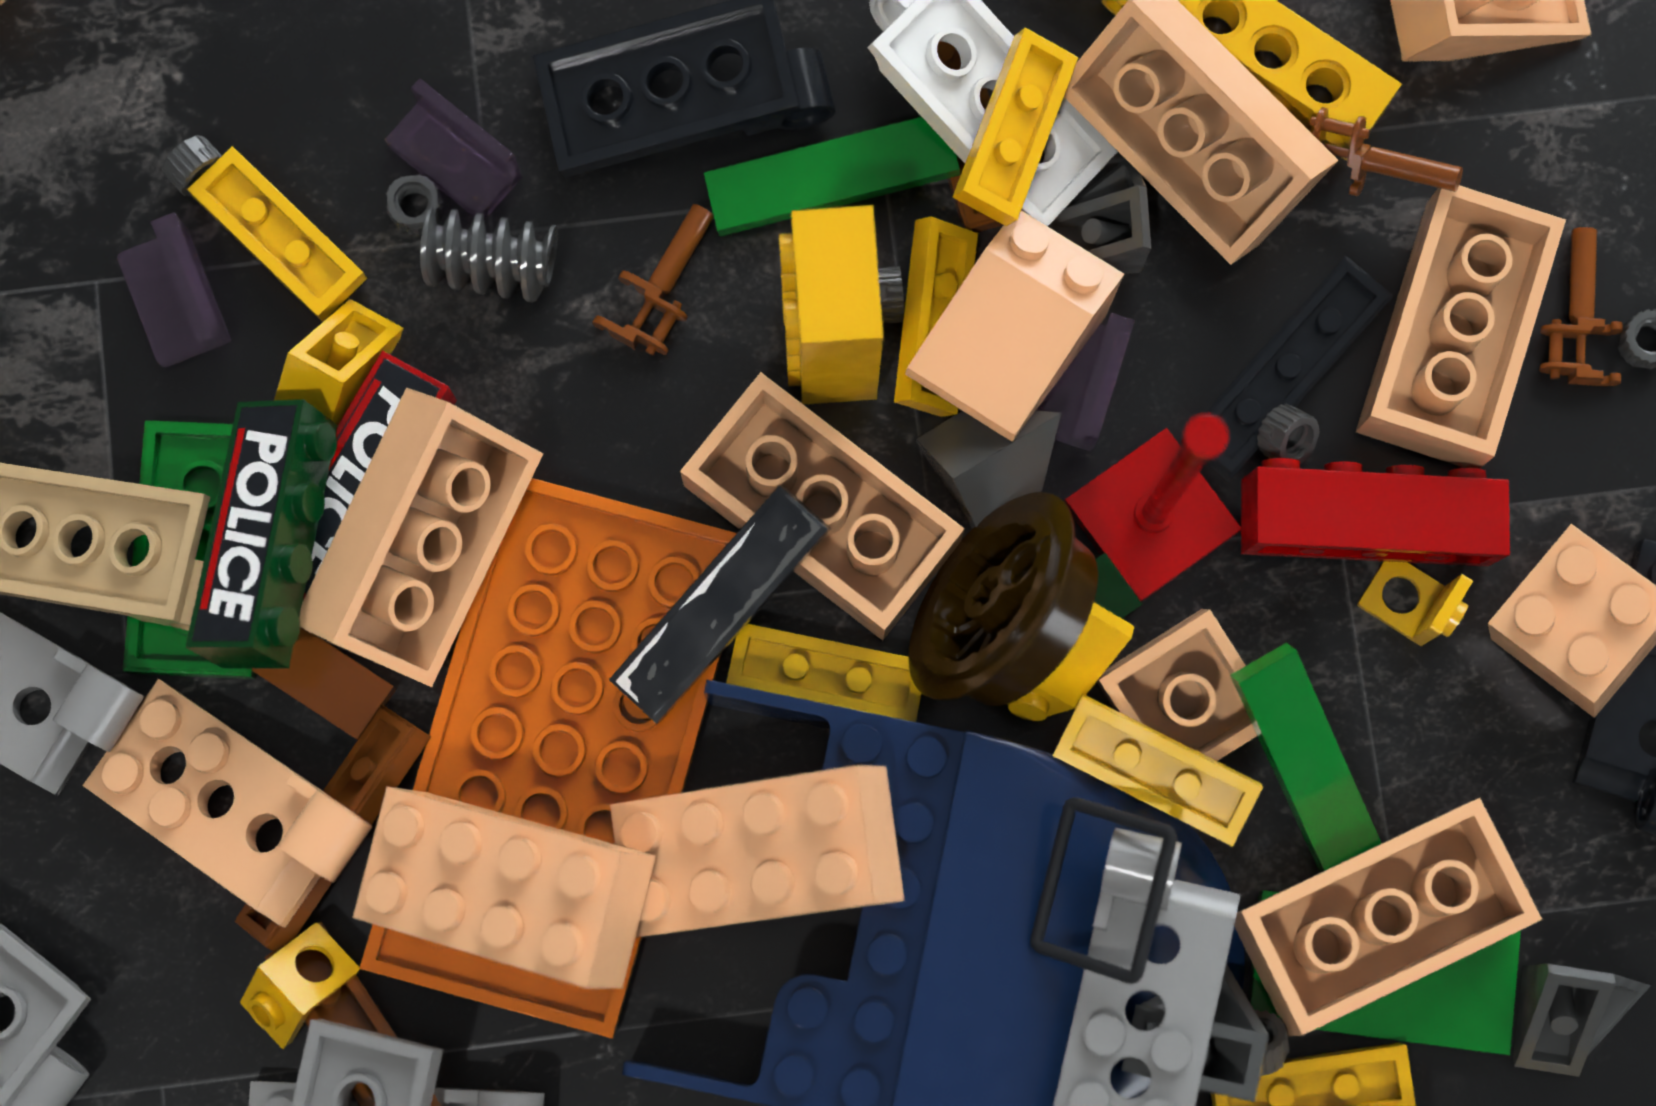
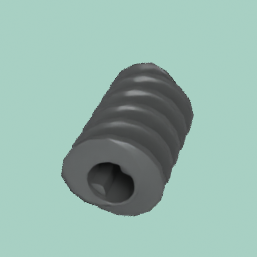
M432 206L427 213L420 241V268L423 281L427 286H437L446 273L449 287L452 290L459 291L464 288L471 276L473 290L477 294L483 295L488 293L496 280L498 294L501 298L507 299L513 296L520 284L525 301L533 303L537 301L544 287L547 288L551 282L557 251V225H551L543 241H537L532 221H526L518 237H512L507 217H501L494 232L487 233L482 213H476L469 228L462 229L457 209H451L444 225H437L434 206Z

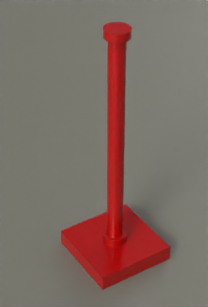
M1202 414L1194 417L1187 424L1183 432L1182 447L1170 431L1165 428L1064 500L1073 519L1100 555L1104 553L1108 555L1141 602L1241 531V526L1200 473L1206 461L1220 455L1228 443L1227 427L1221 419L1214 415Z

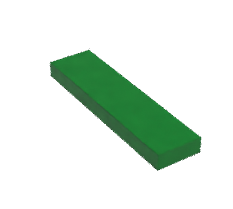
M922 117L704 172L714 220L720 237L791 219V211L835 208L961 175L955 152Z
M1285 643L1231 674L1230 677L1319 873L1382 844L1297 650L1288 643Z

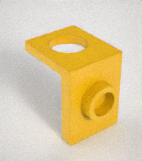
M1383 561L1358 601L1357 606L1419 646H1422L1440 634L1449 637L1468 609L1469 605L1461 600L1473 583V580L1461 574L1444 586L1408 562ZM1393 578H1404L1413 583L1418 592V602L1411 612L1404 614L1396 613L1385 605L1382 591L1387 581Z
M314 923L258 966L240 1003L255 1022L284 1049L294 1041L310 1011L353 978L360 968L319 923ZM306 950L322 952L331 962V976L322 982H311L304 979L296 969V956Z

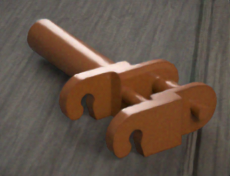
M1322 107L1317 117L1312 116L1310 119V126H1314L1312 134L1334 156L1347 158V166L1352 168L1350 179L1354 180L1349 189L1350 195H1360L1367 171L1456 192L1460 185L1463 168L1460 166L1364 144V138L1368 139L1370 135V129H1366V117L1359 116L1355 124L1329 118L1328 109ZM1326 132L1351 137L1349 149L1325 144Z
M692 205L648 282L628 271L622 270L618 277L619 281L627 286L633 285L635 290L645 298V303L632 325L627 324L621 327L599 315L595 316L592 324L599 330H607L612 338L634 350L638 343L647 346L645 352L652 356L655 352L666 355L669 351L663 344L666 336L676 320L685 322L688 316L680 310L682 307L680 302L674 300L673 304H670L664 300V296L671 292L714 215L699 205ZM653 307L664 313L654 333L650 336L641 331L640 328Z
M1578 227L1572 229L1569 299V319L1571 324H1561L1562 320L1554 319L1552 324L1543 325L1540 328L1542 335L1549 336V362L1540 364L1539 371L1550 374L1551 379H1559L1560 375H1568V384L1615 386L1621 384V373H1610L1609 376H1603V370H1592L1591 364H1585L1586 336L1589 334H1620L1623 331V323L1613 321L1611 324L1605 325V319L1595 318L1597 230L1591 227ZM1563 338L1576 339V363L1562 362Z

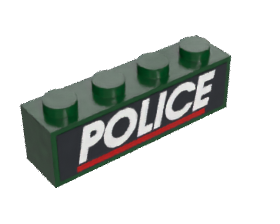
M304 399L238 402L185 646L187 649L221 668L289 669L293 646L300 633L299 616L305 586L312 572V552L318 522L325 508L324 492L330 462L337 448L336 432L338 425Z

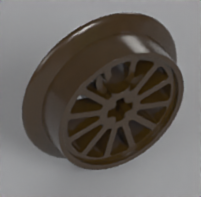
M1034 492L1019 496L1003 504L986 516L977 527H974L942 565L919 608L909 644L908 660L910 675L914 685L925 696L938 700H951L967 695L988 706L1005 705L1020 699L1038 687L1068 655L1091 613L1097 591L1098 569L1092 552L1075 538L1072 514L1059 497L1051 493Z

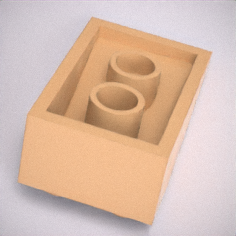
M1390 0L1403 62L1452 61L1580 40L1591 35L1584 0Z
M1021 210L1018 220L1008 226L1003 225L985 248L908 365L905 375L1013 442L1106 317L1124 273Z

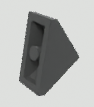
M1125 159L1074 198L1048 227L1124 274L1141 273L1151 251L1147 187L1141 174Z
M961 411L917 438L916 443L973 529L986 516L1003 504L1025 494L1042 492L1062 412L1035 411L1014 441L1011 442L964 411Z
M1227 963L1225 965L1198 1091L1256 1102L1269 1034ZM1155 996L1140 1005L1136 1004L1131 1026L1140 1031H1151L1157 1028L1165 1018L1166 1010L1163 1001L1158 996ZM1135 1058L1124 1059L1122 1071L1151 1078L1148 1067L1142 1061Z
M1553 964L1523 965L1513 1053L1514 1067L1579 1077L1587 1056L1652 985L1616 974Z

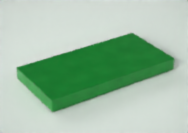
M145 420L139 484L202 493L210 497L195 560L204 561L233 424ZM141 535L134 539L132 567L140 564L148 554L149 540L146 535ZM130 616L127 617L123 671L128 674L256 679V673L252 669L221 668L187 649L185 646L189 631L140 621Z
M1261 890L1259 891L1258 902L1279 892ZM1521 930L1314 1030L1510 1055ZM1252 963L1248 1000L1254 1010H1267L1268 1013H1274L1279 1018Z

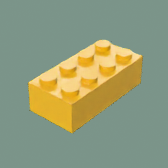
M873 206L791 211L792 233L779 234L788 387L801 386L803 405L875 400L878 393L883 329Z

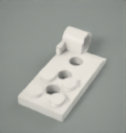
M870 0L871 14L877 25L883 30L867 47L875 57L879 71L955 154L966 163L986 111L980 101L981 88L994 90L1014 36L981 0ZM938 42H947L957 49L961 58L959 70L950 69L941 62L937 53ZM1063 97L1044 148V161L1037 166L1021 209L1046 226L1052 223L1118 152L1065 97Z

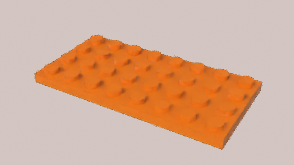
M532 478L461 625L429 736L431 738L425 746L413 790L431 793L615 844L611 804L683 793L708 701L704 696L706 680H715L722 653L666 717L657 724L609 679L737 533ZM372 924L360 969L613 1039L642 937H635L623 988H584Z

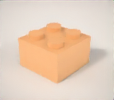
M1570 524L1488 622L1490 638L1595 718L1656 645V585L1573 524Z
M1200 609L1108 667L1097 681L1114 710L1216 761L1257 736L1230 677L1231 674L1246 665L1210 609Z

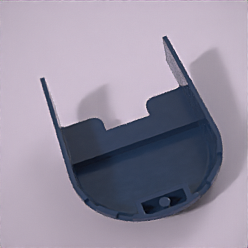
M706 680L704 696L710 705L830 729L822 771L855 765L886 766L904 901L862 907L847 982L817 975H800L788 980L780 988L774 1002L760 1075L754 1084L750 1085L636 1060L624 1062L622 1075L768 1106H1054L1084 969L1035 952L1031 947L1030 937L1065 802L1070 798L1078 797L1173 827L1177 834V842L1182 843L1175 880L1231 892L1224 873L1211 851L1189 824L1054 757L1052 753L969 730L961 732ZM1076 811L1044 941L1087 956L1094 929L1093 923L1100 897L1105 865L1115 827L1159 838L1163 837ZM1165 926L1155 927L1147 958L1148 961L1154 964H1166L1178 955L1180 941L1173 930ZM1234 926L1226 963L1243 990L1245 974L1244 945ZM1145 991L1139 992L1128 1000L1125 1007V1016L1130 1025L1132 1024L1136 1004L1140 1005L1157 996L1156 994ZM1124 1059L1120 1060L1115 1064L1110 1075L1114 1091L1124 1098L1140 1097L1149 1088L1151 1078L1122 1071Z

